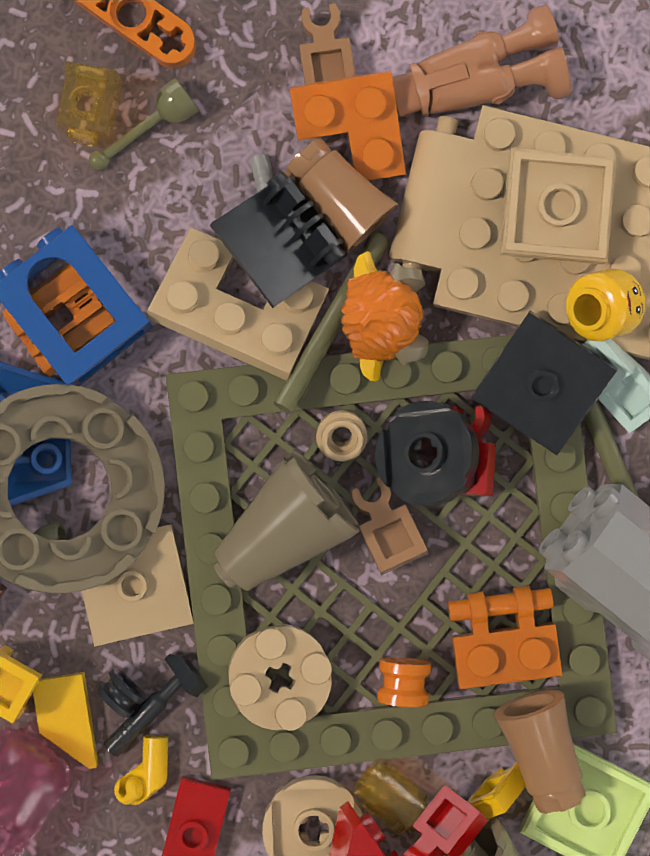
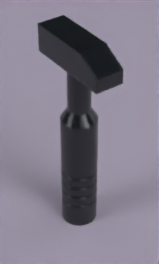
M169 654L165 658V661L175 675L160 691L151 693L133 714L104 742L105 748L112 755L118 757L167 707L168 700L181 686L184 687L189 695L198 697L208 687L191 661L173 654Z

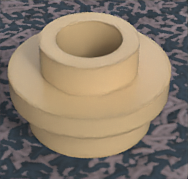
M339 410L331 412L320 421L317 427L316 440L318 447L326 457L334 461L343 462L356 458L362 453L367 444L368 436L364 422L358 415L350 411ZM339 427H345L350 430L351 436L344 442H338L332 437V433Z

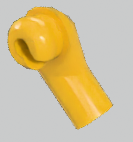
M167 735L143 736L142 763L125 776L119 778L115 784L114 793L120 803L124 805H139L166 784L168 776Z

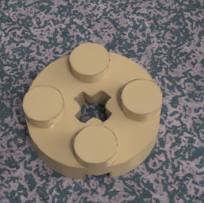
M287 624L265 627L247 635L234 650L228 667L230 694L242 715L252 723L270 730H296L302 727L305 722L313 719L325 705L332 685L331 663L319 642L303 629ZM283 663L288 664L291 667L289 676L294 679L289 687L281 686L278 691L269 688L271 686V679L266 675L267 670L270 667L279 669Z
M320 775L302 776L280 787L275 792L264 815L262 834L268 855L329 856L339 807L349 801L358 816L361 817L363 815L362 808L349 787L332 778ZM309 816H319L320 822L327 823L329 826L328 831L320 832L318 841H310L309 834L299 830L300 824L307 823Z

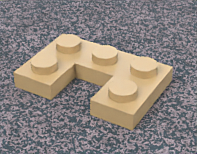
M190 227L147 310V319L287 381L324 304L329 288L311 281L274 308L266 302L262 310L219 290L234 257L221 240Z

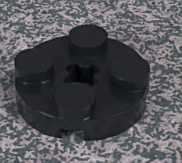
M418 401L399 409L394 414L397 417L390 423L388 429H382L375 449L377 472L386 487H390L399 496L398 498L410 504L433 507L446 504L454 500L459 494L467 493L472 488L475 482V472L479 464L480 451L477 435L466 415L438 402ZM431 440L432 447L437 448V457L433 459V463L429 467H427L425 462L417 460V451L425 449V441Z

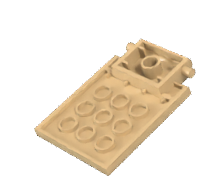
M484 105L481 107L474 140L457 136L456 131L459 121L448 116H439L436 131L424 130L419 133L388 261L396 264L399 263L402 267L418 268L421 271L440 274L433 302L434 307L514 327H519L531 310L577 342L583 344L587 339L580 336L573 329L566 314V297L570 287L580 277L605 269H621L633 275L641 284L646 297V311L641 323L631 333L611 340L630 356L650 360L649 146ZM511 148L616 157L607 263L593 264L500 255L508 155Z

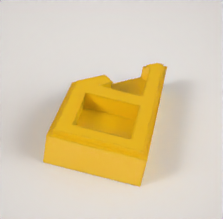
M85 672L40 679L33 691L39 733L88 769L97 768L99 762Z
M517 762L507 770H503L501 767L485 779L467 801L487 819L507 812L526 788Z

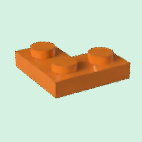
M390 70L289 87L298 140L347 132L352 166L368 181L406 174L393 78Z

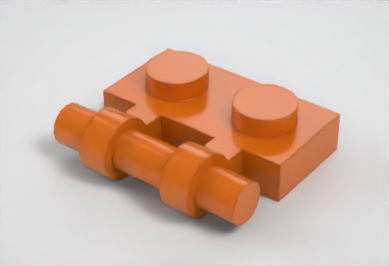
M528 585L514 587L513 593L484 596L483 592L468 593L467 599L448 601L450 622L470 619L472 632L451 635L457 682L460 689L563 676L556 624L553 622L535 624L534 611L551 609L554 606L550 588L531 590ZM515 613L517 627L488 629V617Z

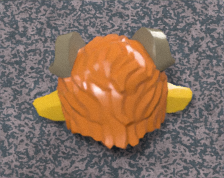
M366 251L356 259L353 268L354 278L348 279L347 298L340 310L344 314L341 318V323L344 325L342 328L344 335H347V338L350 340V346L353 349L352 355H354V358L360 359L362 374L370 381L377 382L380 379L384 360L390 361L397 357L400 364L406 366L408 362L422 359L427 355L428 339L419 334V329L422 327L420 321L423 320V309L416 293L425 286V280L420 269L402 267L399 263L393 266L391 273L381 270L377 271L371 253Z

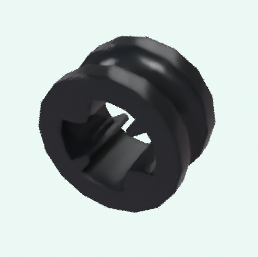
M114 667L109 672V681H100L95 688L99 696L111 709L122 717L129 718L133 714V704L141 705L146 700V696L123 671Z

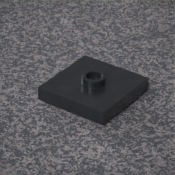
M530 310L471 398L555 455H558L613 378L617 368Z

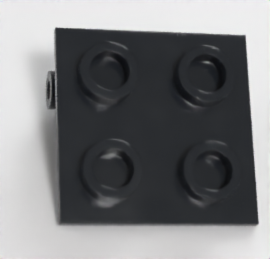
M283 171L274 175L266 183L267 187L209 225L272 308L348 255L341 246L343 244L342 239H336L323 222L325 218L323 214L316 213L313 209L315 206L313 201L307 202L294 184L296 182L294 176L288 178Z

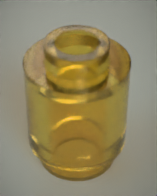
M378 759L368 766L352 791L361 799L359 804L398 835H401L407 829L412 833L416 832L417 830L412 825L428 806L426 803L429 793L393 764L388 763L384 765Z

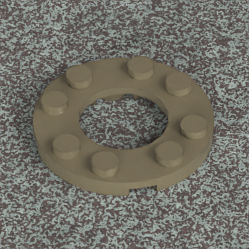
M51 384L25 389L0 402V577L9 583L43 593H71L97 587L128 569L146 547L152 534H155L163 510L165 492L163 468L158 451L141 422L133 414L130 415L121 406L106 398L107 395L81 386ZM47 439H70L88 447L101 460L109 478V502L102 518L87 533L70 540H48L28 531L15 517L8 500V476L16 459L31 445Z

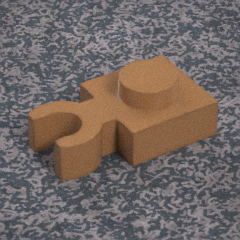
M335 3L329 4L330 21L324 26H318L312 22L309 7L302 10L303 31L313 40V43L299 45L305 84L355 76L350 37L335 39V34L340 26V12Z
M379 477L376 479V483L381 491V496L377 501H365L358 488L352 490V498L357 510L362 514L370 516L371 521L360 525L359 529L382 576L428 554V550L406 504L391 510L389 506L391 502V489L386 487Z

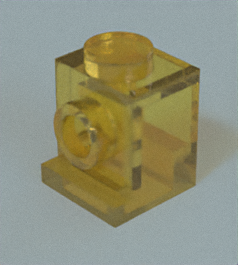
M66 61L64 67L66 74L56 125L62 132L67 133L66 139L76 144L97 146L98 139L112 141L123 86L116 70ZM84 96L94 98V106L88 111H80L77 108L79 100Z

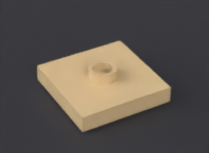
M511 148L508 155L500 255L593 264L607 263L616 157Z
M173 524L157 527L155 534H152L146 547L136 558L137 560L120 575L97 587L82 591L94 647L194 624L192 605Z

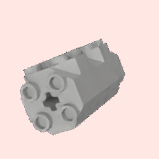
M603 484L596 491L586 486L571 500L568 506V511L571 513L560 529H554L542 541L539 553L546 558L544 569L555 577L556 587L586 611L600 613L629 636L632 639L633 648L650 661V507L622 484Z

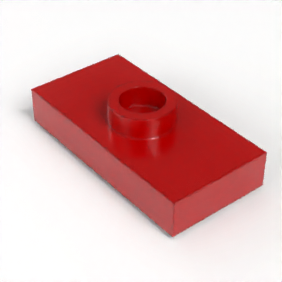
M182 776L162 856H215L231 787Z

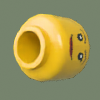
M605 269L580 277L570 287L566 297V314L570 325L580 336L590 341L603 342L631 333L641 323L646 311V297L641 284L633 275L621 269Z

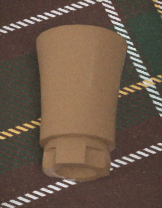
M321 138L314 139L300 151L287 165V169L284 172L288 178L294 176L296 179L295 184L305 197V200L307 202L313 201L315 204L314 210L318 214H323L325 217L323 221L335 237L342 239L343 244L341 246L346 254L359 247L390 217L399 205L363 177L337 150L332 151Z
M559 690L537 691L512 699L500 706L494 712V718L510 745L521 771L527 792L532 795L537 810L540 813L547 814L563 812L579 805L581 799L586 796L581 782L583 774L569 729L564 693Z

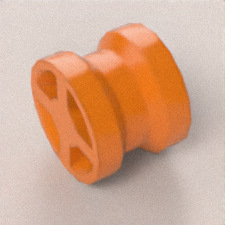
M404 657L380 658L379 670L384 675L383 685L377 692V702L398 707L428 706L429 694L424 689L425 678L431 673V662Z

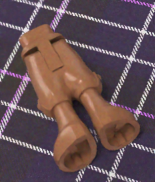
M548 5L532 8L527 14V21L519 28L501 36L499 33L492 31H480L468 41L436 53L417 64H409L410 72L392 77L399 116L402 117L421 111L423 117L429 116V112L430 114L443 113L491 102L492 104H501L514 94L515 88L526 85H542L553 99L560 100L571 96V82L565 53L562 47L556 48L559 42L558 29ZM529 50L546 51L534 58L511 66L509 64L500 66L499 64L506 57Z

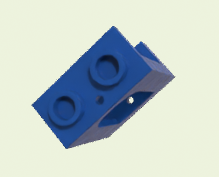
M71 225L64 231L61 227L52 230L38 242L37 247L39 251L24 262L21 259L12 261L0 271V302L67 386H80L150 331L153 326L75 227ZM58 259L66 261L77 271L116 320L115 323L76 353L33 301L28 291V283Z

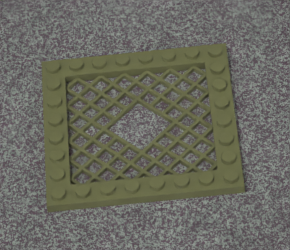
M513 334L428 344L427 355L422 359L408 362L406 366H402L397 357L390 361L384 360L380 379L377 382L370 381L362 374L360 359L354 358L352 353L324 356L293 412L276 433L267 428L254 416L284 412L274 405V401L286 380L252 365L165 374L199 674L208 685L202 692L211 780L508 746L509 743L494 718V712L512 699L543 690H559L564 693L572 738L617 733L604 617L600 613L586 611L556 587L555 577L544 569L546 588H550L552 591L554 606L551 609H544L543 613L535 621V624L545 623L549 617L550 622L556 624L563 676H557V686L540 687L547 679L542 678L535 679L533 683L529 680L519 681L527 689L490 693L495 685L484 686L483 689L480 687L469 688L477 695L440 699L455 678H457L456 667L437 654L433 648L449 628H452L458 634L468 632L455 621L450 622L449 616L427 600L444 577L466 594L463 599H467L468 593L478 592L494 571L514 587L528 586L541 569L545 567L546 558L521 537L538 517L542 543L551 531L556 528L560 529L571 513L568 511L571 500L580 490L588 486L581 423L558 455H555L529 437L530 454L510 438V435L516 429L509 424L505 431L502 432L491 423L488 430L498 437L494 443L496 445L495 454L505 443L526 460L510 482L494 471V480L504 489L491 506L486 510L471 497L458 495L454 500L448 502L436 516L424 506L410 504L460 545L399 622L320 561L327 551L309 559L308 561L310 562L293 584L281 574L273 578L285 587L287 591L271 611L248 595L252 589L246 591L239 586L231 589L221 580L214 569V565L218 562L215 550L235 524L232 500L244 510L249 506V503L237 495V492L253 472L265 481L269 479L271 475L259 467V465L276 444L289 454L293 450L296 451L281 437L298 416L317 430L319 422L303 410L342 406L340 410H349L358 415L370 427L367 432V443L376 432L380 435L382 429H384L381 427L398 404L401 407L409 404L404 398L442 394L437 401L438 403L444 405L450 399L470 415L469 420L473 424L475 421V410L454 393L476 390ZM392 400L376 421H373L353 405ZM242 417L225 438L223 419ZM248 422L270 438L269 442L253 461L231 444ZM332 434V437L336 441L342 442L339 438ZM317 440L302 455L308 461L319 448ZM227 451L248 466L232 488L230 487ZM360 455L352 460L344 461L331 478L310 462L317 469L314 474L325 483L329 482L340 495L353 505L352 494L337 483L351 463L355 460L373 474L376 479L379 478L377 468ZM417 455V460L425 462ZM531 466L533 469L536 503L515 488ZM376 479L362 495L365 501H368L378 488ZM510 493L532 510L516 532H513L493 516ZM460 499L482 516L465 538L443 522ZM355 505L351 509L353 515L356 516L359 511ZM488 521L510 538L493 560L471 544ZM516 543L538 560L521 583L499 566ZM466 549L488 566L471 589L449 572ZM315 566L337 583L321 606L298 589ZM343 589L365 605V608L349 628L326 611ZM294 594L315 611L302 628L304 631L309 633L322 617L343 633L342 637L327 654V658L331 663L332 671L349 685L333 706L326 702L322 708L325 712L318 713L313 719L305 722L302 727L291 731L284 729L270 730L252 723L239 711L230 694L228 667L234 650L247 636L244 601L265 617L256 629L259 631L268 627L270 623L274 625L285 624L276 616ZM422 605L444 622L427 644L405 628ZM371 611L393 627V630L377 650L355 634V631ZM505 615L494 616L488 623L489 630H494L500 622L508 628L517 627ZM399 633L422 650L415 659L425 660L429 656L449 672L433 694L428 692V706L398 707L377 702V696L360 684L377 661L380 663V658L384 657V652ZM349 639L371 656L355 678L332 661ZM282 666L279 669L270 667L271 669L266 674L271 680L276 673L290 684L294 680ZM354 690H357L376 705L375 707L339 711Z

